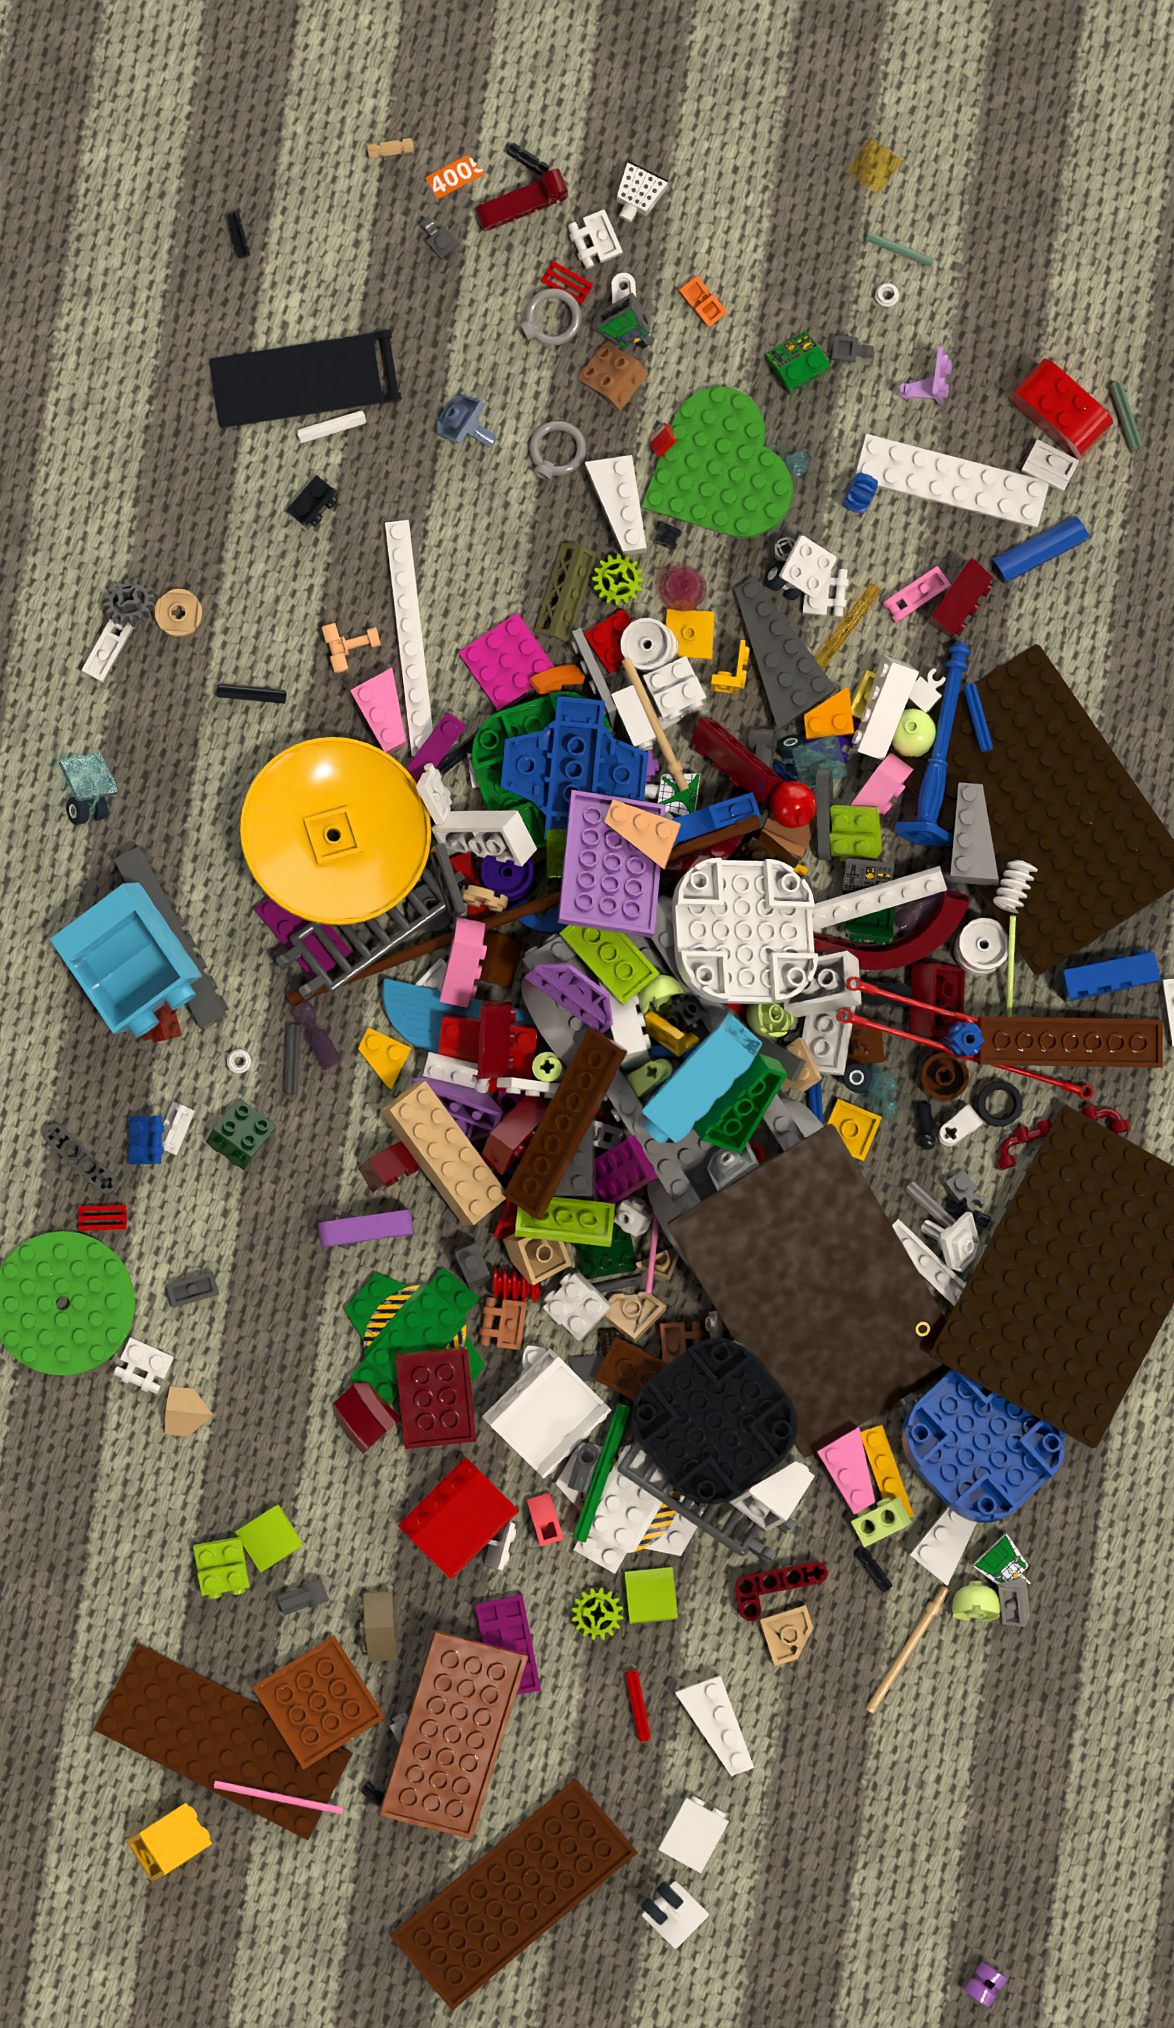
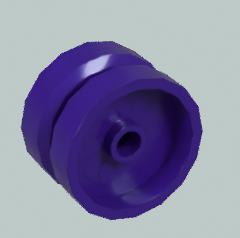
M487 855L481 866V877L486 888L495 891L494 896L500 898L501 894L508 897L507 903H515L525 899L532 892L536 882V872L530 858L523 866H518L514 864V861L507 860L506 862L497 861L496 857ZM510 871H512L511 876L506 877L504 875L505 872L510 873Z

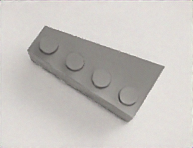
M959 783L951 882L999 886L983 784Z

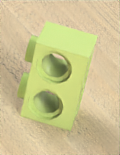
M887 1497L876 1503L877 1508L871 1510L867 1507L856 1513L858 1517L851 1521L864 1547L912 1523L899 1497L893 1500ZM887 1510L893 1512L894 1520L888 1518ZM867 1520L874 1524V1530L868 1528Z

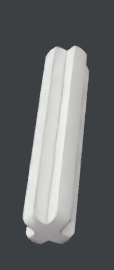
M358 411L299 429L297 435L299 441L304 443L365 424L366 418L363 411Z

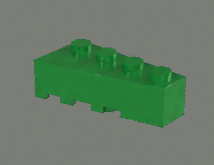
M758 1053L748 1069L735 1078L730 1088L715 1100L712 1107L703 1117L695 1122L693 1128L702 1141L741 1154L788 1076L777 1059Z

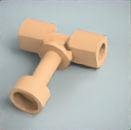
M335 623L322 627L326 644H329L332 653L330 659L335 674L349 670L345 655H349V649L370 643L372 648L381 645L376 627L367 629V635L346 641L344 636L339 637Z

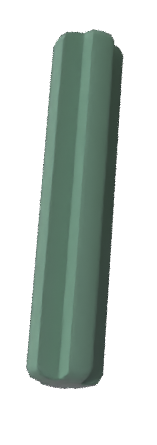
M1121 382L1110 385L1109 389L1129 449L1131 451L1138 450L1142 447V442Z

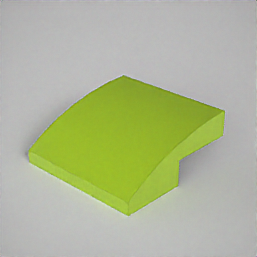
M279 1504L235 1531L237 1537L241 1536L244 1548L260 1573L304 1545Z
M673 1567L625 1572L630 1624L678 1619Z

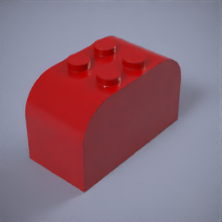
M1043 359L1009 397V401L1069 456L1079 460V462L1110 430L1113 424V419L1105 408L1060 367L1048 359Z

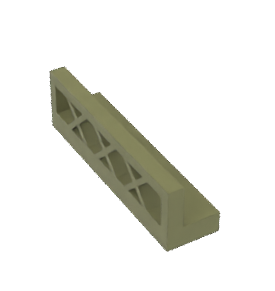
M561 544L536 623L535 633L552 636L562 642H570L596 559V552L582 545ZM568 550H573L571 559L566 562ZM565 572V580L559 585V578ZM558 595V602L552 607V600ZM551 617L552 621L549 630L544 629L546 621Z

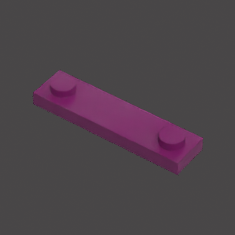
M449 711L446 712L406 767V770L416 783H418L422 773L426 772L424 766L432 763L434 768H436L467 726V724Z

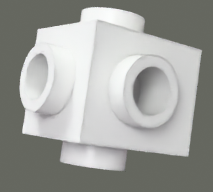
M634 1196L627 1200H622L618 1204L614 1222L623 1231L631 1233L636 1237L649 1230L655 1213L651 1207L646 1205L643 1199Z

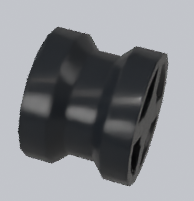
M660 523L659 535L655 536L654 542L665 548L675 550L677 547L676 540L681 536L682 531L674 526Z

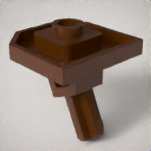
M861 1016L867 1018L868 1021L877 1023L869 1016ZM852 1024L845 1066L854 1063H884L882 1031Z

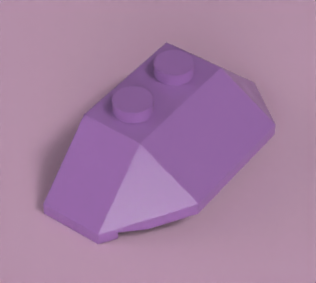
M571 964L537 965L524 977L587 1026L596 1028L601 1033H604L613 1025L609 993Z
M414 1078L412 1081V1085L420 1081L428 1083L470 1142L490 1135L501 1121L503 1111L487 1093H479L470 1087L433 1078Z

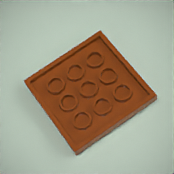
M332 1636L252 1687L303 1770L386 1718L335 1636Z

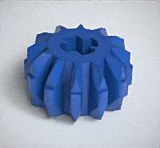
M857 473L843 498V506L854 513H864L875 495L878 481L867 473Z

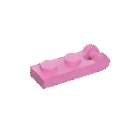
M936 566L890 597L883 605L886 610L889 609L891 611L895 623H898L948 589L951 584L940 568ZM900 600H903L907 606L902 610L897 605Z

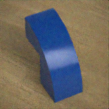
M524 899L519 903L515 904L514 906L510 907L509 910L526 904L528 902L526 899ZM559 907L539 919L533 913L517 920L526 928L543 934H558L568 926V924L558 923Z

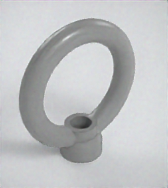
M555 288L546 289L537 293L530 300L525 312V321L521 322L520 326L527 340L535 338L546 345H561L571 340L578 332L581 324V310L576 299L568 292ZM549 298L563 300L572 312L570 327L566 332L558 336H549L542 333L534 318L538 305Z
M551 421L539 427L530 441V455L536 465L534 473L538 477L550 481L553 475H566L576 470L586 455V442L580 430L565 421ZM554 430L565 431L576 441L577 452L574 459L563 466H554L551 462L543 460L539 452V444L543 436Z

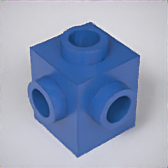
M970 1022L956 1023L949 1029L950 1033L943 1038L948 1043V1048L956 1056L972 1057L981 1049L980 1044L985 1041L981 1036L982 1031L980 1028Z

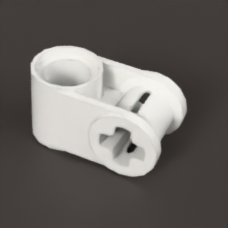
M968 1104L942 1126L938 1133V1139L945 1146H953L966 1135H970L984 1122L971 1105ZM946 1129L955 1132L953 1135L954 1140L951 1137L945 1138Z

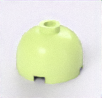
M914 708L904 710L891 741L894 750L906 757H920L929 752L934 745L936 736L935 724L931 717L922 710Z
M659 975L638 993L639 1009L643 1013V1017L650 1011H653L662 1018L670 1010L669 1004L678 998L685 1000L687 995L675 978L668 975Z
M784 1002L776 1004H748L746 1017L748 1024L760 1036L769 1038L783 1036L787 1033L785 1031L788 1029V1026L793 1024L794 1016L784 1010Z
M971 1581L969 1586H964L956 1592L952 1602L953 1617L963 1621H970L969 1617L982 1618V1621L998 1619L1000 1617L999 1598L993 1589L983 1586V1582Z

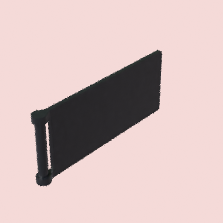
M382 330L370 334L210 359L220 428L401 401L402 396L401 392H398L390 340L392 338V331ZM381 340L389 390V394L382 395L374 345V341Z

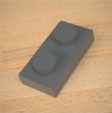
M213 1271L166 1285L172 1308L219 1295Z

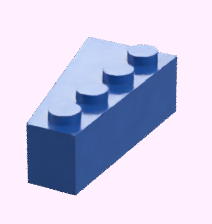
M1145 949L1133 952L1134 956L1125 958L1123 954L1110 957L1111 961L1107 962L1095 960L1088 962L1087 966L1078 967V965L1065 967L1059 974L1065 1002L1159 982L1161 978L1155 952L1148 953V950Z

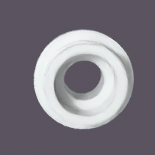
M885 283L877 288L875 298L879 305L891 307L898 301L899 292L894 285ZM884 292H889L891 294V298L884 299L882 294Z
M237 1049L228 1055L227 1065L234 1073H244L251 1065V1058L246 1051ZM237 1057H241L244 1060L241 1066L235 1065Z

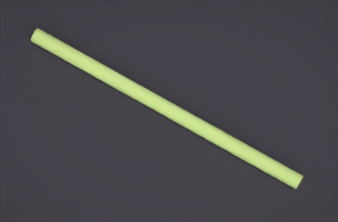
M1013 915L1010 916L1006 1017H1012L1016 916Z

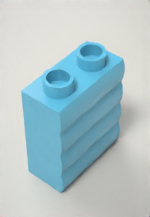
M139 882L120 885L50 939L113 1034L131 1030L135 1038L140 1037L159 1023L154 1012L168 1003L172 1010H176L196 996L190 985L201 978L202 975Z
M728 1013L650 1098L641 1111L648 1117L642 1124L643 1128L661 1144H664L669 1138L674 1142L681 1140L688 1134L695 1122L709 1111L715 1100L730 1088L735 1078L748 1069L763 1043L732 1014Z

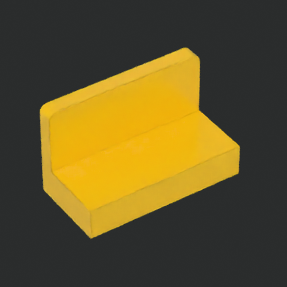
M653 1011L645 1015V1033L677 1056L682 1055L699 1043L697 1036L691 1032L687 1034L686 1031H679L668 1023L664 1016L661 1018Z

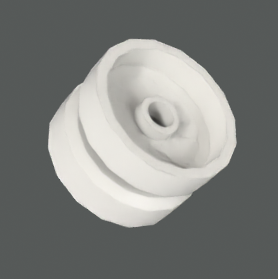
M640 618L632 622L624 630L621 638V651L625 659L631 658L636 669L648 674L676 660L679 652L678 640L674 632L662 622L652 618Z
M979 918L971 921L958 934L954 942V956L958 965L972 975L984 976L993 973L1008 957L1009 937L1000 923L993 919Z

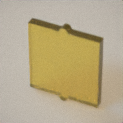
M871 138L847 172L860 180L861 185L865 184L879 194L903 160L890 152L889 147L885 148Z

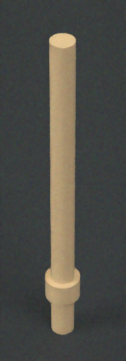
M631 658L622 660V664L636 690L668 763L667 769L670 775L674 776L680 792L684 791L689 786L681 771L683 767L680 761H677Z
M941 1586L933 1601H929L925 1607V1614L865 1708L866 1710L874 1714L933 1617L938 1616L942 1609L940 1606L950 1590Z

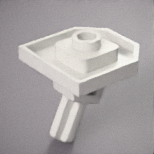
M747 1142L741 1154L720 1148L712 1155L707 1170L717 1191H720L760 1165Z
M965 1212L952 1226H948L946 1229L941 1228L930 1220L924 1221L921 1231L938 1241L937 1247L943 1250L947 1268L963 1272L976 1259L980 1242L971 1212Z

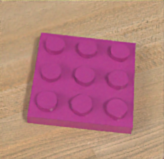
M518 613L458 652L498 712L514 702L522 694L533 689V686L529 683L531 677L554 668Z

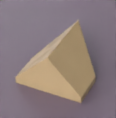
M674 1247L656 1254L653 1275L668 1281L670 1280L679 1257ZM649 1258L637 1262V1268L648 1272Z
M170 1386L165 1409V1434L189 1437L213 1414L194 1389Z

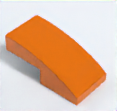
M698 275L678 289L682 297L707 327H710L727 314V311L715 295L710 293Z
M575 664L564 665L536 674L530 678L529 683L539 694L560 692L562 685L583 684L585 675Z

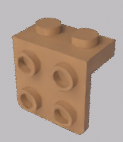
M604 343L579 374L578 379L581 383L604 395L613 407L621 411L649 373L637 359L609 343Z
M770 813L762 831L766 832L801 861L817 826V815H814L812 820L805 826L791 829L778 824Z

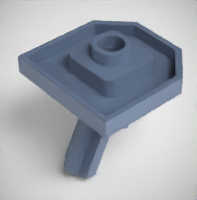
M463 394L451 400L437 420V434L441 438L461 444L465 436H472L487 447H491L497 438L496 435L479 425L481 422L476 419L485 404L481 400Z

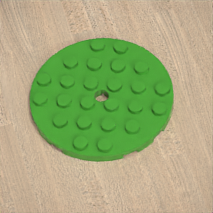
M51 1232L34 1237L23 1243L10 1254L0 1268L1 1342L18 1361L29 1368L45 1374L75 1375L102 1365L122 1346L131 1330L134 1319L135 1291L126 1266L108 1246L97 1239L81 1233ZM62 1296L67 1297L70 1301V1306L66 1310L58 1309L56 1304L58 1298Z

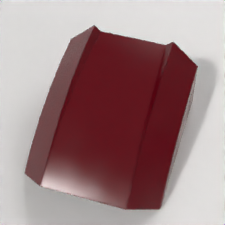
M368 1382L353 1384L334 1402V1414L338 1422L363 1454L401 1420L397 1413Z

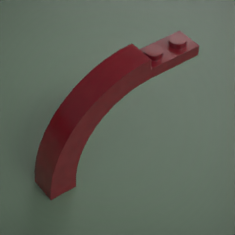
M949 890L943 891L935 910L919 928L907 936L893 942H888L886 945L860 944L813 932L814 952L821 954L824 951L834 954L848 951L858 959L859 969L887 970L911 964L936 950L950 937L966 912L969 904L967 895Z

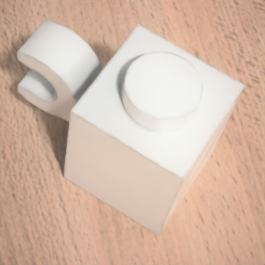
M935 668L930 670L927 675L928 683L921 676L917 681L915 680L908 698V702L912 706L925 713L941 698L942 695L935 689L942 686L946 679L942 677L940 681H934L932 675L936 672Z

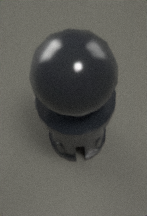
M931 1104L916 1106L918 1127H916V1130H921L918 1144L924 1150H931L936 1145V1137L931 1133V1129L935 1128L932 1123Z

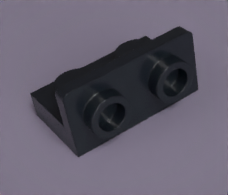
M316 475L288 507L286 512L307 530L311 526L315 528L323 519L321 514L325 509L328 508L330 510L337 503L338 490L332 488Z

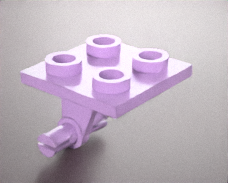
M938 347L935 376L910 384L902 383L899 387L901 397L906 400H912L913 397L936 399L938 404H943L944 398H947L949 393V384H946L947 375L951 374L952 361L949 360V355L946 354L943 347Z

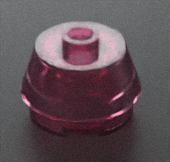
M677 565L664 573L660 581L659 591L662 600L668 607L676 611L685 612L695 609L702 603L706 595L707 585L704 576L699 570L689 565Z

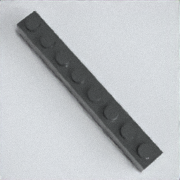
M140 846L115 858L114 861L125 882H139L154 906L165 919L170 930L175 934L188 956L200 971L202 977L190 985L196 996L188 1002L200 1028L203 1030L227 1018L228 1016L225 1011L229 1010L223 997L218 999L214 991L218 989V986L213 977H207L203 970L207 968V965L201 955L196 956L193 950L196 944L191 934L185 935L182 927L186 924L180 913H174L171 906L175 903L170 893L163 892L160 885L164 882L158 870L152 871L149 864L153 860L147 849L142 851Z

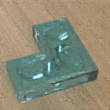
M809 449L786 457L784 463L790 474L793 473L794 476L807 472L806 468L810 467L811 463Z

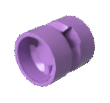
M982 1961L975 1971L976 1978L969 1980L964 1991L982 2004L990 2007L997 1997L996 1990H1001L1008 1978ZM986 1979L990 1980L989 1986L983 1984Z

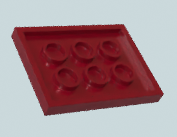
M468 1347L395 1354L404 1448L476 1442Z

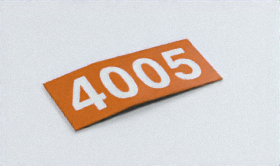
M466 155L425 178L436 198L440 199L486 173L469 155Z

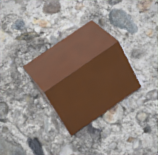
M484 932L483 945L487 946L484 960H479L478 965L482 966L478 981L511 989L523 942L500 934Z

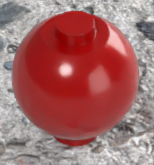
M784 781L772 792L769 800V809L773 819L778 824L786 828L795 829L805 826L812 820L816 813L817 801L815 794L806 784L799 781Z

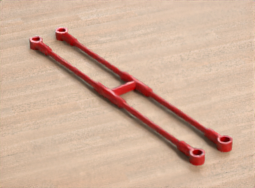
M849 977L845 981V986L849 991L858 990L871 995L877 994L953 1018L957 1022H970L978 1026V1018L957 1011L954 1013L878 989L877 986L862 982L858 977ZM851 980H855V981H856V987H855V988H852V987H851V985H850ZM841 1009L836 1013V1019L839 1023H851L864 1028L867 1026L943 1050L944 1053L956 1056L948 1048V1044L944 1045L868 1021L867 1018L852 1014L848 1009ZM843 1012L847 1014L845 1021L841 1018ZM978 1053L972 1057L956 1056L978 1063ZM991 1065L1061 1087L1062 1090L1077 1094L1081 1099H1089L1093 1095V1088L1090 1085H1078L1068 1081L1062 1082L1011 1065ZM1084 1088L1088 1089V1094L1086 1096H1084L1082 1093V1090Z

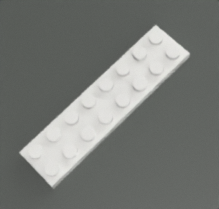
M866 434L856 474L862 472L873 476L872 478L878 481L877 487L1033 528H1038L1049 484L1037 478Z

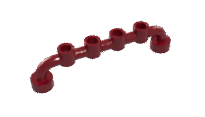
M1096 1105L1082 1109L1083 1115L1093 1121L1104 1117L1111 1118L1114 1123L1110 1125V1128L1116 1134L1131 1129L1128 1119L1123 1120L1121 1115L1114 1109H1097ZM1050 1119L1036 1123L1037 1128L1028 1131L1027 1126L1015 1129V1135L1005 1139L1000 1145V1159L996 1160L998 1170H1005L1017 1165L1014 1155L1009 1156L1008 1153L1012 1146L1024 1144L1040 1137H1046L1052 1126Z

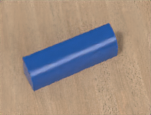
M1074 515L991 560L1004 584L1088 541L1090 535L1080 519Z

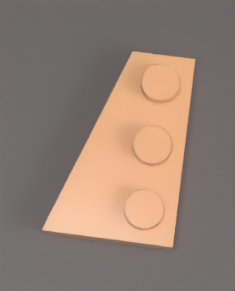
M612 800L605 823L665 870L681 824Z

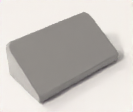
M1026 1579L999 1583L998 1591L1002 1624L1026 1627L1030 1618Z

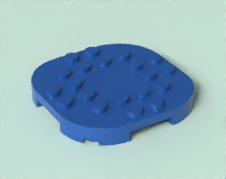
M951 1370L910 1409L902 1428L903 1449L914 1470L952 1511L967 1520L979 1523L999 1521L1020 1508L1036 1490L1056 1473L1065 1454V1450H1063V1438L1065 1435L1062 1431L954 1370Z

